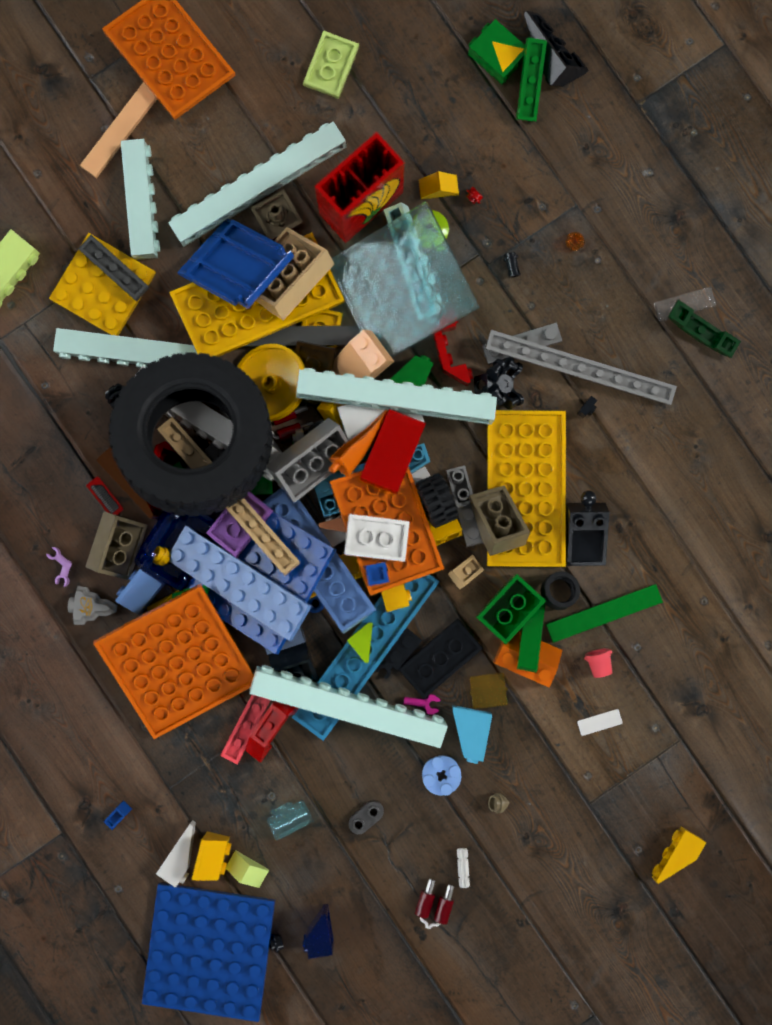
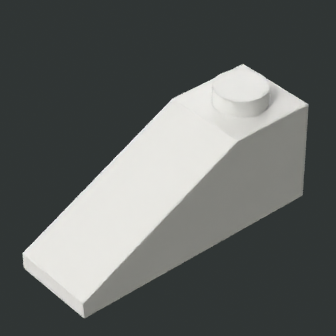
M193 820L156 873V875L175 888L179 882L183 884L189 875L186 871L190 867L196 822Z

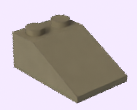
M505 485L469 496L481 539L490 556L526 545L530 531Z

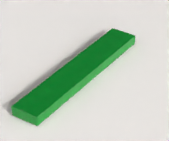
M653 584L547 623L546 627L551 641L554 643L663 603L657 585Z

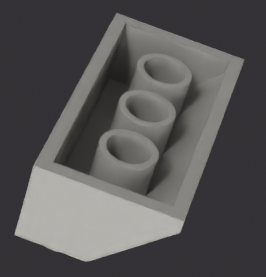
M327 418L268 463L266 467L275 481L295 503L332 474L328 469L332 465L329 458L340 446L348 442V439L339 424Z

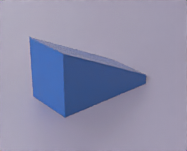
M123 801L105 819L104 823L113 830L132 808Z

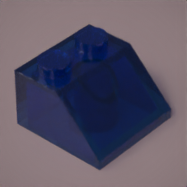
M328 904L323 905L308 926L307 934H304L303 950L304 953L308 952V959L333 955L334 938Z

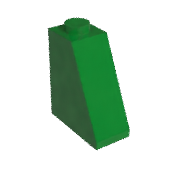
M415 355L391 380L394 383L400 384L402 382H411L414 386L422 387V385L426 384L433 367V362H430L431 359L427 356L420 355L418 357Z

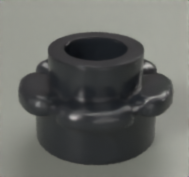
M280 933L276 935L271 934L270 949L271 951L275 950L276 953L284 949Z

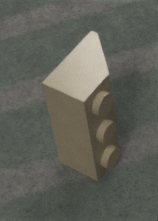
M104 511L85 567L98 573L129 580L148 525Z

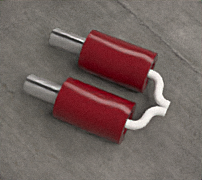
M306 404L300 405L288 416L273 422L276 426L297 418L296 414L308 410ZM298 422L277 430L279 436L272 432V436L275 439H280L283 444L293 440L292 434L296 433L295 429L303 428L305 432L314 423L310 422L300 426Z
M429 879L426 890H421L414 914L420 917L421 922L425 923V928L431 929V927H437L440 924L447 925L454 900L451 899L454 890L453 885H448L445 896H440L433 918L437 923H432L429 926L428 922L423 920V918H429L435 894L432 893L435 880Z

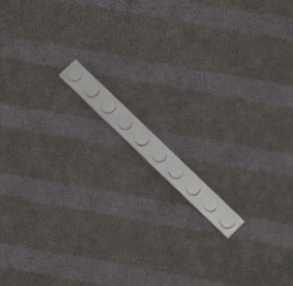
M490 330L485 347L486 350L667 405L672 404L677 388L675 385L494 330Z

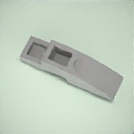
M464 465L446 470L450 490L457 505L458 520L462 528L466 547L481 544L483 541L469 500V496L473 495L466 467Z

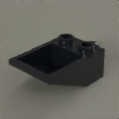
M588 490L581 495L582 503H567L566 506L567 566L606 565L610 512L606 503H595V493Z

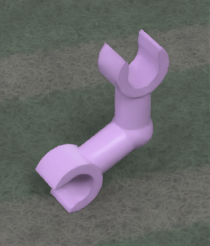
M52 547L56 551V556L53 557L50 554H46L47 557L58 561L62 565L61 573L56 577L55 584H59L60 579L64 578V587H67L70 582L68 574L72 563L61 555L59 548Z

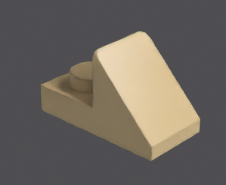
M472 554L452 569L448 575L460 590L483 572L484 569Z

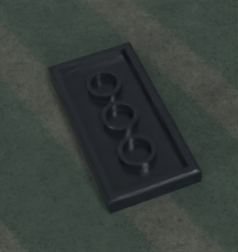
M457 618L398 670L420 696L425 699L479 653L483 647Z

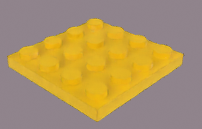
M88 233L87 236H86V238H85L84 241L82 242V244H83V243L87 240V238H88L90 235H92V234ZM92 235L149 286L156 274L154 270ZM79 249L49 297L51 301L99 329L119 336L140 301L139 299L136 302Z

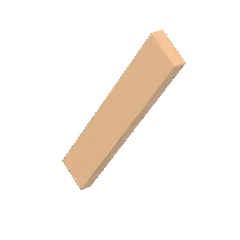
M144 82L80 164L81 168L96 179L120 149L121 141L127 140L157 100Z

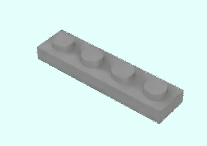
M557 322L514 335V337L543 346H551L562 342ZM486 344L482 346L488 365L492 364L496 359L505 360L509 357L486 350Z

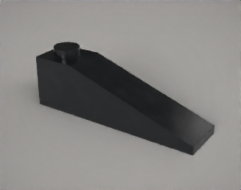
M530 11L524 13L531 38L547 40L543 74L548 84L563 87L589 71L575 52L571 54L564 47L566 42L552 34L554 32L553 28L538 13Z

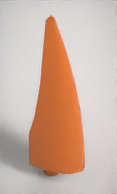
M388 410L380 414L353 439L340 446L329 458L332 462V465L328 468L330 472L335 473L339 470L346 477L350 476L375 441Z

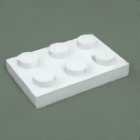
M349 514L344 555L405 562L410 521Z

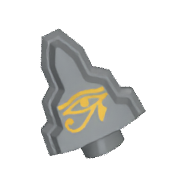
M78 586L75 597L69 598L68 612L73 613L74 625H85L87 621H94L98 616H108L116 613L117 605L108 599H101L97 593L90 592L88 587Z

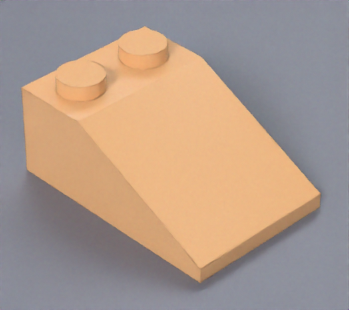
M363 329L348 342L334 359L332 372H335V375L347 373L353 374L357 378H363L364 376L376 378L394 360L373 331Z

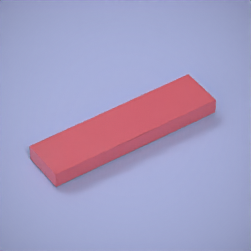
M251 695L220 756L238 765L245 752L249 736L262 719L271 701L270 699Z

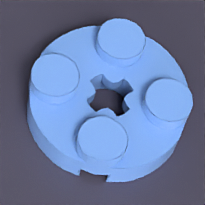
M446 755L435 756L429 759L423 767V783L435 795H450L460 785L461 770L453 758ZM442 770L446 771L445 775L447 778L438 780L436 773L442 772Z

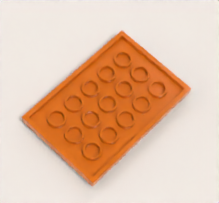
M141 0L102 28L104 34L174 120L235 77L234 70L177 0Z
M409 467L397 495L361 481L362 471L350 474L349 477L344 476L329 482L346 532L349 514L410 521L405 562L355 556L369 596L444 569ZM386 562L389 582L368 586L365 566Z

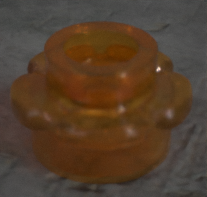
M572 232L568 234L566 240L568 248H571L572 251H578L584 246L585 241L581 233Z

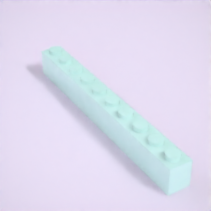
M334 121L330 124L325 123L317 132L305 135L299 143L289 145L286 151L281 154H274L268 162L256 165L250 173L240 175L237 181L232 184H225L219 192L207 195L204 201L188 207V211L183 214H176L168 223L184 247L219 226L226 219L232 218L346 148V140Z
M312 368L299 369L296 398L381 410L391 409L396 412L489 425L495 420L497 397H493L490 393H480L479 395L472 394V391L469 390L453 391L452 388L448 387L441 389L433 388L432 385H422L421 387L414 386L411 382L394 383L391 379L378 381L370 376L357 378L355 375L347 373L335 375V372L323 371L321 373L315 372Z
M262 665V667H256L250 686V694L441 748L448 726L444 718L439 715H425V712L418 709L411 711L406 709L407 707L404 705L395 704L394 706L380 698L373 700L363 693H358L357 695L350 693V690L339 687V689H335L325 682H320L319 684L312 682V679L301 676L297 678L287 671H281V673L273 671L274 669L270 666Z

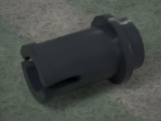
M516 252L505 254L503 261L507 265L508 277L520 276L521 273L517 262L519 257L516 255Z

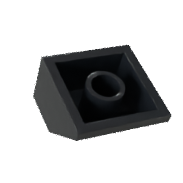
M306 642L281 650L279 654L272 653L268 655L270 665L274 669L273 671L280 673L281 671H287L297 678L304 676L312 679V682L317 683L319 681Z

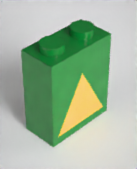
M495 19L491 24L487 23L481 31L482 34L478 38L474 37L468 45V55L503 85L523 63L525 45Z

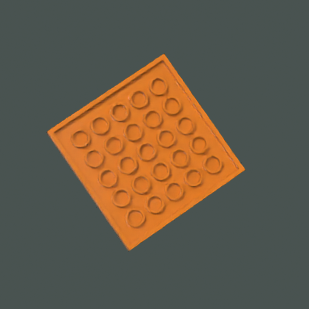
M201 584L93 642L153 739L164 735L249 689L254 677L253 671Z

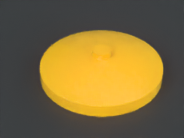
M264 344L249 351L239 362L238 367L255 382V385L261 391L267 404L270 421L282 419L298 407L302 401L301 398H296L299 369L304 370L305 366L295 352L280 344Z

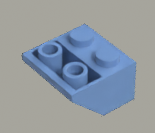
M148 569L135 570L129 577L130 582L126 587L122 586L117 592L118 598L115 601L140 615L166 583Z

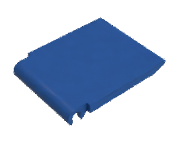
M226 219L182 266L177 274L234 306L240 304L249 309L294 258V255L290 250L286 253L283 245L235 220Z

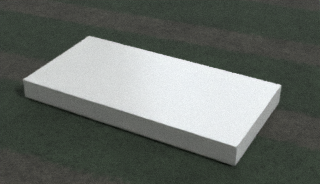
M352 405L337 407L348 441L362 432L385 411ZM399 412L424 422L422 415Z

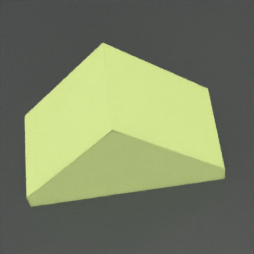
M236 850L226 867V870L239 883L257 888L261 886L269 872V869Z

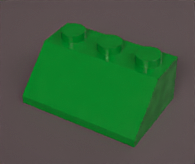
M514 574L475 617L504 644H507L546 600L518 574Z

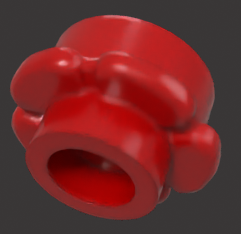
M474 187L470 190L467 189L468 194L466 197L473 204L476 202L480 204L483 196Z

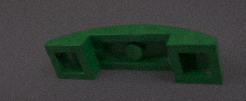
M680 300L676 301L668 315V318L685 333L728 358H732L741 343L739 339L727 331L722 332L695 314L694 309Z

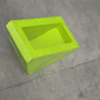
M368 622L347 639L348 643L365 663H369L373 622Z

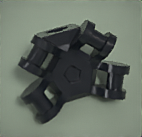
M511 357L506 358L504 362L501 359H496L493 362V367H489L485 374L474 376V394L490 393L493 397H497L496 406L503 404L508 410L522 405L524 398L514 390V378L522 371L523 364L520 362L515 363ZM482 379L485 382V386L480 390L479 382Z

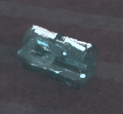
M303 800L295 804L287 802L270 811L271 815H274L267 818L268 825L276 841L314 822Z

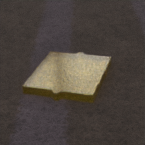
M504 673L470 677V695H472L473 709L508 705L506 695L508 688L505 687Z

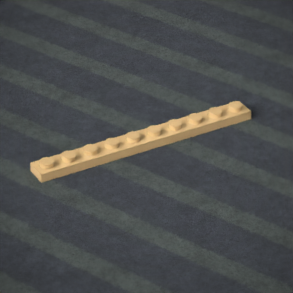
M173 417L157 428L158 432L191 469L201 468L212 463ZM244 498L241 501L238 500L236 504L229 508L228 506L225 507L284 576L300 564V561Z

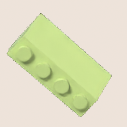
M11 229L0 242V307L4 298L14 291L16 283L26 276V271L38 261V256L40 255L34 247Z

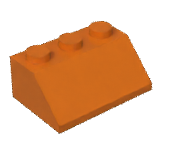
M518 631L507 644L501 642L493 663L550 688L558 670L562 654L561 649L541 641L538 671L530 672L517 669L521 632Z

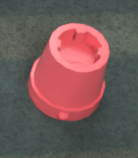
M609 648L596 649L585 654L584 660L588 661L594 678L606 677L613 673L611 664L612 651Z

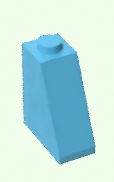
M452 705L463 757L467 758V762L478 764V761L484 762L492 713Z

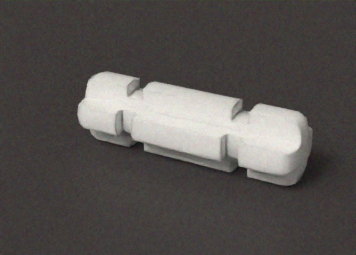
M467 848L457 849L460 888H468L470 886Z

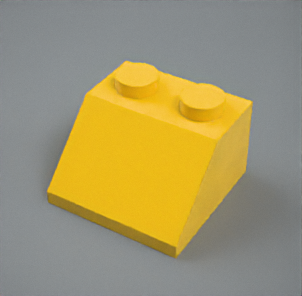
M206 832L201 839L192 880H218L221 874H225L227 863L224 860L225 856L230 854L232 843H229V836Z

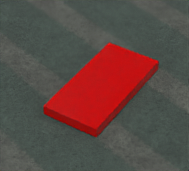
M389 409L362 471L360 480L397 495L426 423Z

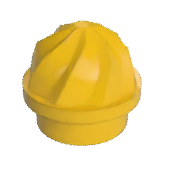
M157 546L152 551L150 559L153 560L154 564L163 566L168 564L171 554L166 547Z

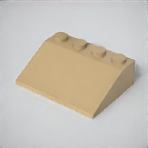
M288 227L274 241L283 245L286 253L290 250L294 258L256 300L270 313L283 321L334 265L327 249Z

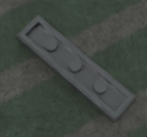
M92 235L78 248L136 302L150 288Z

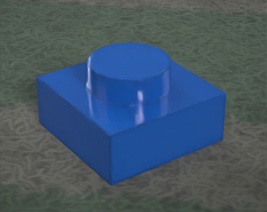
M386 562L365 566L368 586L389 582Z

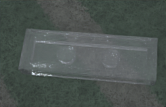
M711 287L654 303L659 322L669 320L668 315L677 300L694 309V312L716 306Z

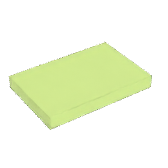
M323 31L305 76L303 86L339 99L357 54L359 44Z

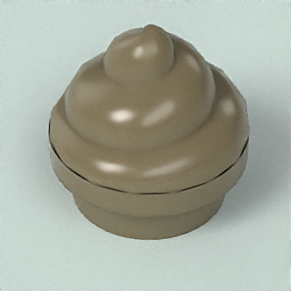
M495 793L490 796L488 801L489 809L497 814L503 813L510 803L501 793Z

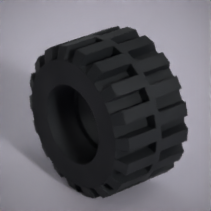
M436 473L416 482V489L424 512L434 528L458 519L457 505L442 475Z

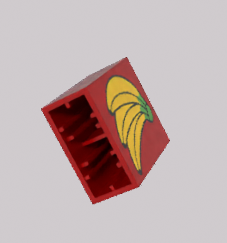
M378 132L372 135L314 186L320 216L345 244L403 193L405 162Z

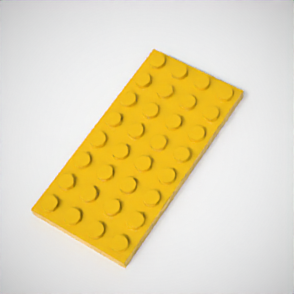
M313 233L304 235L307 239L318 244ZM331 270L322 277L284 321L270 313L257 301L249 309L240 304L234 306L193 282L169 292L197 354L205 353L211 357L212 355L222 356L345 303V299Z
M496 410L494 422L491 425L487 424V490L505 485L528 527L530 535L524 546L492 556L487 551V566L566 567V411Z

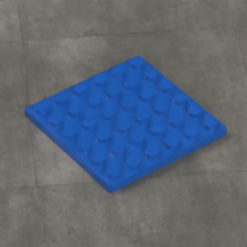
M272 512L265 523L300 561V564L284 576L253 539L238 558L297 597L308 602L337 549L277 513ZM213 539L212 542H214L215 544H217V545H219L220 547H222L220 544H218V543ZM192 577L186 589L204 584ZM212 589L209 590L208 597L223 621L274 654H279L287 639Z
M159 883L156 893L142 1004L259 1022L275 899L177 885L175 888L171 884Z

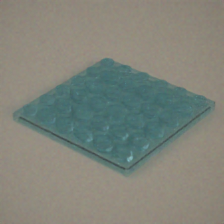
M426 201L332 258L334 265L330 270L360 331L363 329L373 331L391 357L396 356L480 308Z

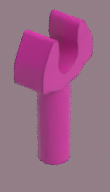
M429 694L425 699L404 697L403 704L424 707L427 714H435L439 712V709L431 708L429 703L431 701L440 702V699L434 694Z

